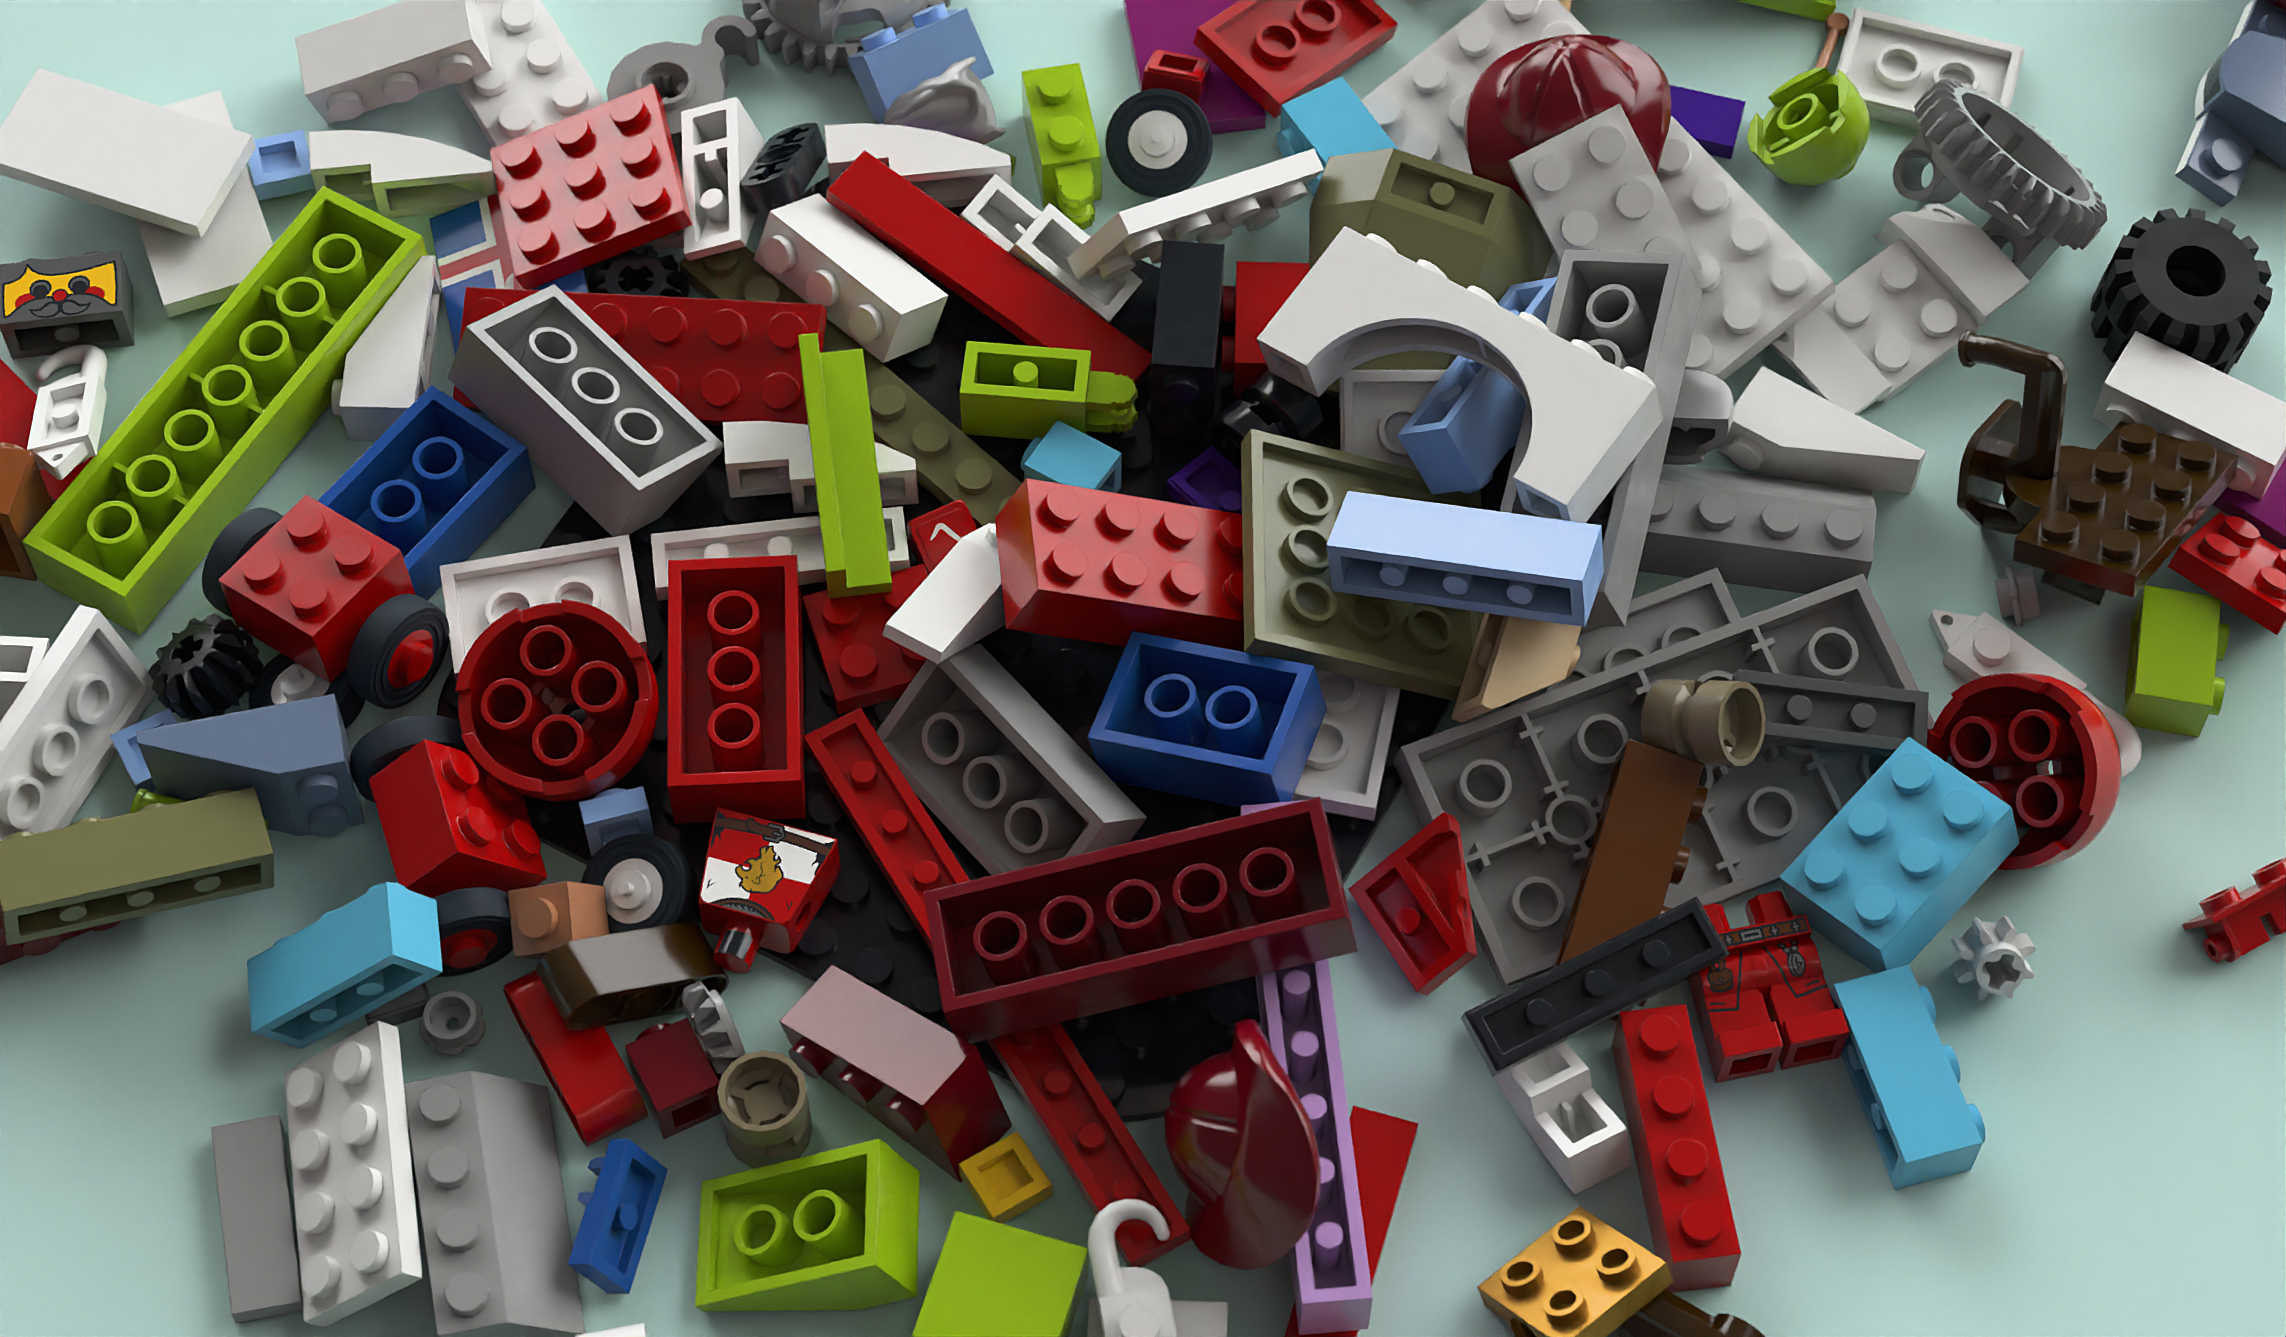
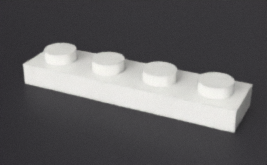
M903 506L883 508L890 571L894 572L909 568L910 562ZM819 515L651 534L655 588L658 601L668 600V560L797 555L801 585L827 582Z

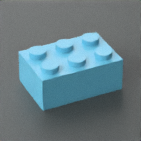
M1908 736L1779 876L1787 903L1795 916L1806 915L1810 927L1872 972L1878 973L1909 965L2020 843L2012 807Z

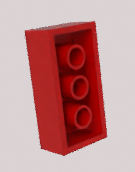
M1026 478L996 516L995 526L1006 629L1126 647L1132 631L1244 652L1242 514Z
M797 555L668 560L667 787L674 823L713 822L718 807L765 820L806 818L805 750L803 738L802 589Z

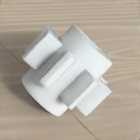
M2003 915L1997 924L1982 922L1975 917L1972 919V927L1965 932L1962 938L1953 937L1951 940L1958 955L1963 958L1955 961L1950 966L1959 983L1970 981V987L1980 1001H1983L1988 993L2004 994L2008 999L2013 998V990L2022 983L2023 979H2033L2035 976L2028 962L2023 959V957L2031 955L2036 950L2027 933L2015 935L2016 929L2008 916Z

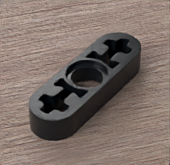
M804 123L787 128L773 135L767 141L740 182L752 213L770 212L771 210L791 204L801 197L827 156L826 146L817 123Z

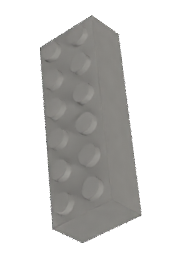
M1564 249L1546 326L1551 333L1568 342L1578 339L1589 344L1601 355L1603 360L1621 369L1633 367L1647 375L1656 386L1663 415V421L1587 521L1588 524L1601 525L1604 573L1587 624L1625 627L1703 293L1684 253ZM1527 403L1500 512L1536 516L1523 509L1513 479L1526 455L1531 439L1532 411Z

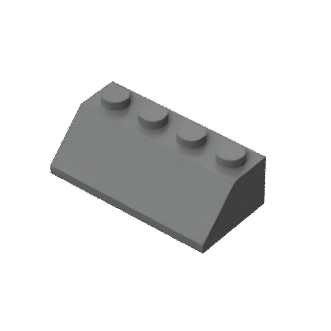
M555 284L466 326L447 377L503 432L525 445L528 449L529 457L613 537L631 534L660 518L715 460L724 447V444Z
M1663 464L1638 571L1690 578L1718 568L1724 583L1809 594L1862 573L1867 580L1873 562L1877 513L1872 490L1687 465Z
M972 644L939 664L927 659L876 732L914 793L991 875L1129 843L1147 819V816L981 644Z
M472 1070L404 1083L438 1337H575V1335L586 1334L577 1272L568 1265L573 1246L547 1086Z

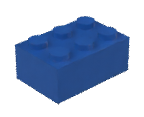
M431 385L317 501L400 549L416 596L428 601L442 586L439 566L465 562L527 498L536 486L528 449L525 445Z
M1132 631L1087 738L1098 766L1113 782L1240 808L1241 805L1290 802L1326 714L1327 706L1314 665Z

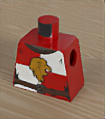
M717 808L698 904L703 929L711 934L720 936L712 956L716 964L732 972L747 973L752 967L759 947L784 954L795 950L841 871L837 839L725 808Z

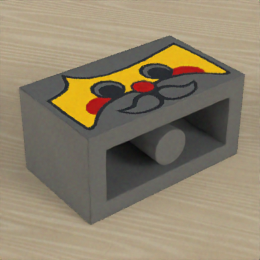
M121 251L108 253L89 252L81 256L45 260L32 258L17 263L0 264V330L11 358L53 355L60 350L76 345H94L100 349L134 346L133 285Z

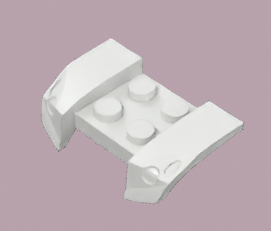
M1940 203L1926 205L1917 212L1904 211L1888 218L1881 230L1873 235L1880 244L1887 246V248L1835 285V292L1793 323L1781 336L1769 344L1793 367L1817 395L1855 415L1859 414L1876 400L1878 403L1881 401L1885 404L1957 350L1959 337L1962 332L1972 330L1977 333L1978 329L1988 322L1991 314L2028 288L2031 283L1978 225Z

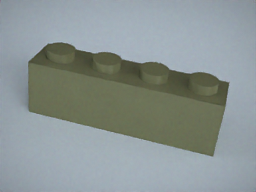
M255 787L238 791L231 789L216 790L200 799L172 805L164 803L150 804L134 813L106 819L96 817L84 818L68 827L40 833L18 832L0 841V919L7 946L274 887V852Z

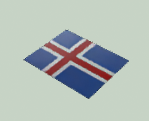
M498 193L429 218L455 355L459 348L466 287L506 289V280L513 273V288L524 290L514 274ZM583 269L530 289L543 290L555 284L563 292L588 293Z

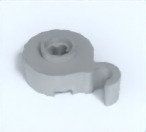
M735 15L720 16L710 21L703 29L702 41L699 45L666 41L644 45L624 56L611 72L607 86L608 101L654 84L663 100L676 156L682 155L681 112L727 100L725 89L728 85L725 57L728 55H739L750 66L759 64L756 29L749 20Z

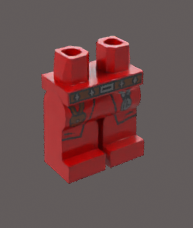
M1781 891L1759 894L1749 899L1745 912L1750 926L1731 930L1723 905L1716 903L1704 905V910L1730 954L1724 961L1687 979L1690 982L1715 1082L1721 1083L1774 1072L1778 1060L1781 1070L1838 1059L1850 1031L1842 1009H1836L1823 975L1819 953L1813 940L1810 938L1812 931L1807 916L1794 917Z

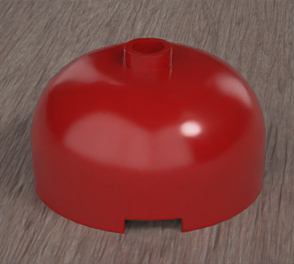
M561 599V603L541 604L522 611L515 608L494 621L481 633L469 649L460 668L455 692L459 694L458 711L463 732L461 736L474 759L492 776L511 789L525 796L545 801H573L591 797L622 780L633 770L648 749L656 729L659 714V693L656 676L646 653L636 639L621 623L601 609L586 603ZM576 709H583L586 712V719L582 725L569 716ZM500 764H504V765L509 766V767H510L511 769H513L515 772H512V771L508 770L507 768L503 767V766L500 765Z
M2035 673L1987 675L1974 679L1955 690L1951 694L1953 698L1944 707L1933 728L1927 729V749L1945 762L1950 755L1958 771L2010 805L2017 830L2029 827L2026 835L2019 840L2018 846L1997 869L2021 870L2049 866L2062 862L2087 847L2103 830L2110 819L2121 785L2119 747L2109 722L2097 705L2074 686L2057 678ZM2050 761H2052L2053 774H2050L2048 770Z

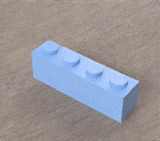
M1557 277L1511 285L1499 300L1498 305L1516 315H1519L1521 312L1529 313L1546 325ZM1457 356L1397 436L1432 495L1456 491L1464 494L1472 493L1483 488L1491 481L1494 469L1508 450L1516 445L1526 401L1498 373L1471 359Z
M1348 491L1326 545L1332 591L1586 627L1604 573L1601 525Z

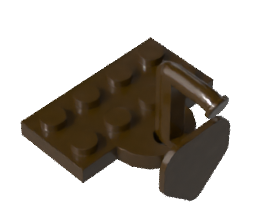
M1965 330L1960 335L1957 352L1960 363L1964 367L1971 368L1976 363L1996 366L2025 375L2022 406L2018 401L2006 399L1971 436L1960 465L1957 494L1958 508L1975 525L2004 534L2018 535L2014 543L2013 561L2134 598L2236 477L2238 455L2217 450L2211 444L2203 441H2186L2156 432L2154 428L2148 425L2128 424L2121 421L2095 450L2071 445L2061 446L2068 381L2067 368L2063 361L2050 352L1997 337L1977 335L1972 330ZM2001 494H2002V496H2003L2005 505H2004V504H2001V503H1998V502H1999V499H2000V497H2001Z

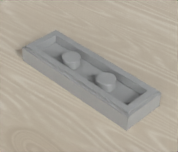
M277 1114L211 1127L233 1319L235 1323L303 1311L296 1230L284 1130L280 1116Z

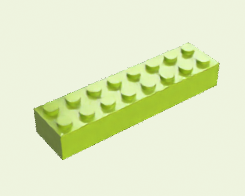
M322 186L97 452V456L90 460L22 542L38 580L86 607L99 609L104 617L141 636L209 553L214 541L222 530L240 515L331 404L334 379H343L347 353L421 256H427L423 236Z

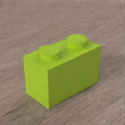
M2144 585L2131 617L2123 716L2134 727L2199 737L2208 715H2219L2224 698L2225 678L2215 676L2216 661H2223L2229 638V624L2219 622L2221 600L2217 597Z

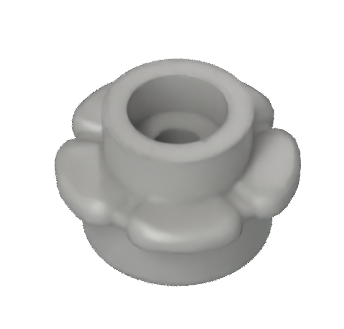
M2012 565L2006 566L2007 578L1995 580L2001 617L2015 615L2016 625L2023 626L2022 620L2041 617L2033 570L2030 567L2013 571Z
M445 991L435 995L426 1004L423 1017L419 1022V1032L423 1041L427 1044H433L436 1052L448 1056L462 1053L464 1047L468 1045L475 1046L482 1039L486 1029L485 1021L480 1017L483 1014L482 1007L475 999L459 991ZM450 1021H458L459 1026L456 1029L451 1030L447 1028V1024Z

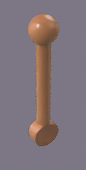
M1836 12L1827 17L1825 30L1828 35L1815 68H1828L1838 38L1847 34L1849 18L1845 14Z

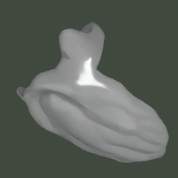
M969 57L952 63L942 75L924 80L917 88L897 97L885 113V123L883 124L942 132L982 145L999 138L1006 132L1005 128L997 127L995 112L987 91L979 78L970 69L977 60L976 57Z

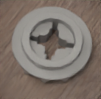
M699 981L683 989L682 1008L718 1081H720L722 1074L729 1065L746 1053L736 1026L722 998L715 989L708 992L704 984Z

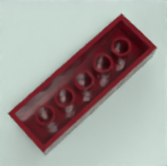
M1320 797L923 892L943 1013L954 1034L969 1043L980 1042L1358 952L1333 838Z

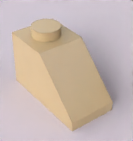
M1484 613L1451 718L1464 723L1567 679L1574 671L1580 657L1581 649L1577 645V641L1582 627Z

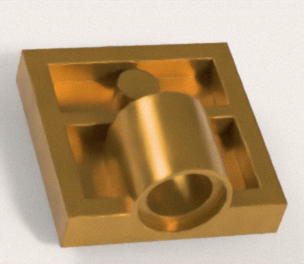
M1578 1206L1477 1286L1485 1307L1507 1321L1515 1337H1606L1673 1283V1279L1665 1261Z

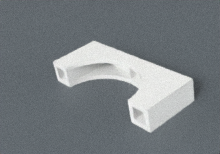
M1346 226L1343 227L1257 337L1269 371L1317 397H1320L1333 382L1351 369L1375 358L1399 352L1435 351L1454 354L1478 362L1498 373L1521 394L1532 411L1531 439L1526 455L1513 479L1523 509L1538 517L1587 523L1663 421L1656 386L1640 370L1633 367L1621 369L1603 360L1601 355L1589 344L1578 339L1568 342L1551 333L1548 327L1535 316L1526 312L1516 315L1499 306L1496 300L1483 289L1476 286H1469L1466 289L1447 279L1446 275L1434 264L1423 259L1414 262L1398 254L1395 248L1382 237L1372 233L1365 237Z

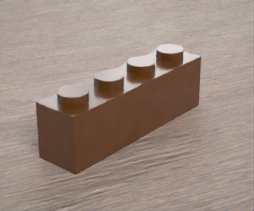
M1628 739L1614 764L1554 967L1672 909L1663 904L1669 883L1677 886L1680 884L1689 860L1691 849L1681 845L1687 823L1692 825L1698 823L1707 798L1708 788L1698 785L1704 763ZM1647 1000L1637 1004V1006L1643 1007ZM1619 1014L1609 1019L1618 1021Z

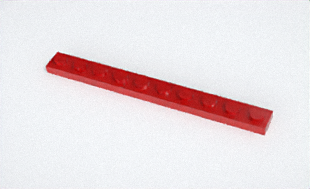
M860 707L803 736L805 749L933 953L923 892L967 882L970 879ZM1060 1022L987 1040L1095 1215L1110 1203L1123 1199H1135L1154 1206L1165 1218L1170 1231V1236L1167 1240H1160L1152 1226L1140 1219H1128L1117 1227L1114 1235L1116 1249L1127 1267L1141 1268L1191 1240V1229Z

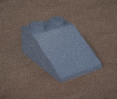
M334 694L136 731L137 743L157 792L160 795L190 801L199 797L203 798L205 795L216 790L231 789L238 791L255 787L263 818L268 820L269 829L297 836L309 834L330 836L344 831L347 827L365 824L360 792L355 785L350 766L352 748Z

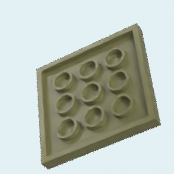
M1250 429L1241 442L1244 652L1314 665L1315 669L1456 702L1484 613L1332 591L1326 545L1348 491L1482 509L1481 489L1468 494L1456 491L1432 495L1418 470Z

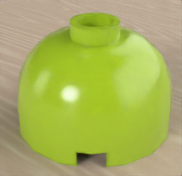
M1826 67L1814 68L1796 75L1777 88L1768 97L1774 107L1766 114L1763 120L1756 112L1750 122L1747 141L1752 153L1776 177L1797 186L1819 185L1847 175L1855 167L1858 158L1866 146L1870 132L1869 113L1858 89L1844 72L1838 70V75H1831Z

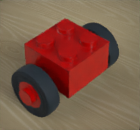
M305 495L284 516L267 508H254L240 514L222 530L214 541L205 560L202 572V589L206 599L213 607L233 618L236 625H241L250 635L329 683L347 667V678L351 688L361 698L377 707L396 709L414 700L429 685L443 662L448 648L450 633L447 617L434 604L416 596L401 550L308 495Z
M414 715L390 721L364 735L351 751L350 766L355 785L360 794L365 799L376 804L398 884L404 885L410 891L435 899L437 902L443 972L435 977L457 976L485 968L504 958L513 950L508 891L537 886L547 879L548 876L540 853V839L532 827L523 794L496 779L474 759L462 739V729L455 721L438 715ZM500 764V765H502L503 767L507 768L508 770H510V771H512V772H515V771H514L513 769H511L509 766L504 765V764Z

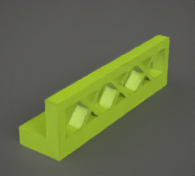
M817 333L800 334L798 337L828 597L830 599L892 592V579L863 348L820 353Z

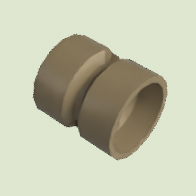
M1662 679L1651 687L1645 697L1641 712V732L1644 744L1695 761L1700 760L1707 765L1746 766L1755 759L1761 749L1765 735L1766 717L1763 701L1757 689L1749 682L1709 680L1704 683L1693 680Z
M763 1050L747 1053L733 1061L722 1074L717 1092L727 1144L736 1159L751 1168H759L800 1158L809 1146L813 1131L804 1074L794 1061L776 1052Z

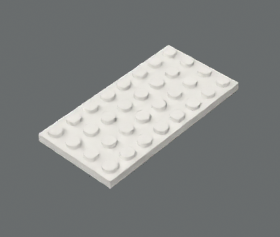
M1487 0L1364 97L1361 102L1399 150L1473 175L1464 139V116L1470 93L1480 75L1505 53L1527 43L1567 34L1591 33L1558 0ZM1671 116L1669 131L1656 176L1702 266L1701 270L1694 273L1703 293L1685 369L1704 371L1724 381L1781 336L1793 323L1835 292V285L1828 274ZM1554 252L1552 253L1544 279L1558 277L1560 264Z

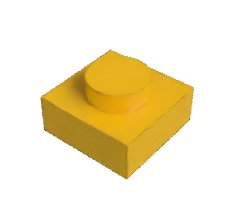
M1018 1131L959 1163V1175L988 1220L1003 1224L1053 1195L1052 1183Z

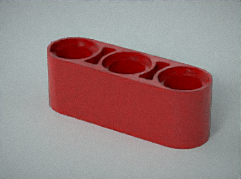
M536 970L502 986L504 995L518 1025L586 1147L648 1117V1112L639 1090L604 1026L574 1031L566 1028Z

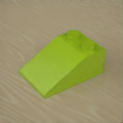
M879 1138L701 1181L695 1307L702 1312L860 1310L917 1297L920 1171Z

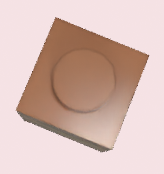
M563 881L508 891L514 957L541 960L544 955L563 943L609 934L605 886Z

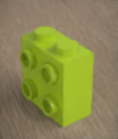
M955 1211L912 1337H1068L1089 1275L1088 1248Z

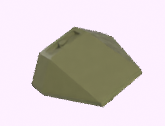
M1395 148L1330 156L1309 210L1310 270L1343 227L1346 226L1365 237L1370 233L1382 237L1395 248L1398 254L1414 262L1420 259L1426 260L1437 266L1446 275L1447 279L1466 289L1469 286L1479 287L1490 294L1497 303L1511 285L1544 279L1553 253L1532 208L1510 187ZM1435 351L1399 352L1375 358L1351 370H1447L1458 355ZM1339 378L1323 393L1339 398Z

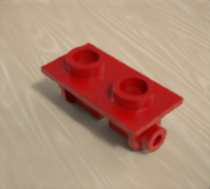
M2286 857L2253 872L2251 875L2256 884L2238 893L2236 887L2231 886L2199 902L2203 913L2182 924L2185 930L2204 927L2208 938L2203 941L2204 949L2214 962L2222 960L2230 963L2234 962L2244 954L2270 941L2271 939L2260 920V917L2263 915L2267 918L2275 935L2286 932Z

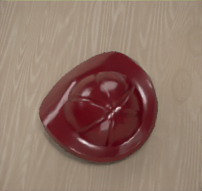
M1567 34L1544 38L1505 53L1480 75L1466 105L1464 139L1473 175L1510 187L1530 206L1508 161L1619 103L1656 174L1671 119V90L1664 71L1654 58L1641 48L1624 40L1602 35Z
M1245 1019L1234 1024V1038L1231 1050L1210 1056L1192 1066L1174 1086L1169 1096L1170 1105L1166 1109L1164 1116V1138L1171 1163L1178 1177L1189 1191L1186 1200L1185 1221L1191 1229V1239L1195 1246L1204 1255L1222 1265L1236 1269L1251 1270L1266 1267L1278 1261L1302 1239L1317 1211L1320 1196L1321 1166L1317 1142L1309 1115L1289 1076L1279 1064L1257 1021Z

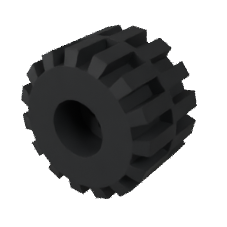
M2174 208L2158 211L2153 221L2146 217L2141 218L2132 225L2128 235H2123L2092 297L2090 310L2096 313L2091 322L2094 337L2108 339L2102 352L2112 363L2116 362L2135 331L2228 374L2233 364H2237L2271 302L2273 289L2266 286L2272 275L2268 262L2254 259L2260 247L2250 236L2239 239L2232 232L2236 225L2221 217L2218 224L2205 220L2206 211L2189 208L2185 217H2179Z

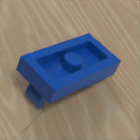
M610 1139L605 1157H597L589 1161L588 1169L596 1174L598 1179L593 1192L579 1193L577 1200L586 1208L568 1265L607 1294H629L668 1169L630 1139Z

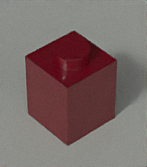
M687 1018L673 1024L660 1023L653 1025L641 1032L635 1041L625 1045L631 1074L663 1139L721 1114L717 1092L719 1081Z

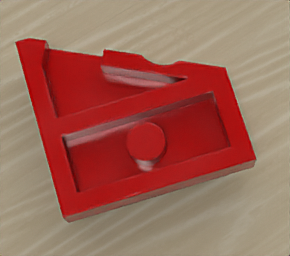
M1444 811L1348 888L1416 992L1425 996L1429 995L1477 957L1460 824L1453 815Z

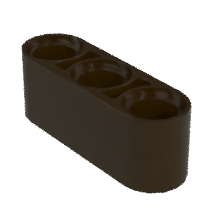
M694 922L676 923L573 940L552 949L544 955L536 967L537 975L566 1028L572 1031L684 1012L682 1008V995L685 987L701 981L708 992L715 989L721 995L729 984V978L725 970L714 962L712 958L714 951L700 926Z

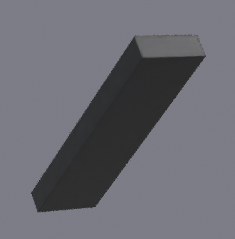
M1695 896L1464 1012L1461 1020L1492 1077H1495L1724 961L1730 954L1698 897Z

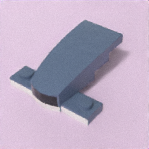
M2252 0L2245 6L2229 46L2208 68L2199 82L2195 99V119L2197 123L2175 173L2176 177L2221 207L2236 197L2256 148L2286 170V13L2267 0Z

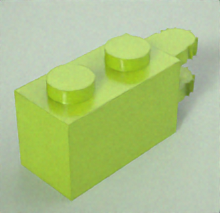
M1080 63L1021 71L1022 114L1043 208L1049 203L1054 207L1057 206V209L1081 230H1084L1089 226H1093V221H1095L1094 201L1102 199L1101 153Z
M967 341L960 387L961 425L964 434L1033 440L1036 437L1044 438L1057 420L1084 434H1087V431L1103 433L1116 431L1118 434V432L1125 433L1126 430H1131L1135 421L1138 420V411L1135 410L1134 406L1135 399H1138V390L1135 387L1134 379L1128 378V375L1123 376L1122 373L1115 375L1111 372L1091 371V351Z

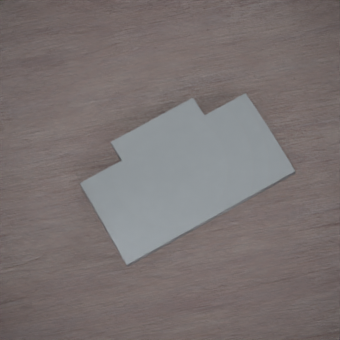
M1718 568L1631 599L1625 627L1586 624V627L1581 628L1577 645L1581 649L1580 657L1574 671L1567 679L1509 703L1503 709L1407 744L1399 749L1393 763L1422 827L1427 826L1444 811L1453 815L1460 824L1474 934L1502 988L1554 968L1616 758L1628 739L1643 743L1641 712L1645 697L1655 683L1662 679L1693 680L1704 683L1709 680L1732 681V676L1737 669L1919 691L1863 573L1742 619ZM1928 710L1927 729H1932L1935 722ZM1762 742L1757 756L1746 766L1704 764L1698 785L1708 788L1705 805L1696 825L1687 823L1681 845L1691 849L1689 860L1680 884L1677 886L1669 883L1663 905L1674 908L1695 896L1698 897L1702 906L1714 903L1720 904L1779 881V876L1889 757ZM1949 755L1946 762L1954 768H1956L1951 756Z

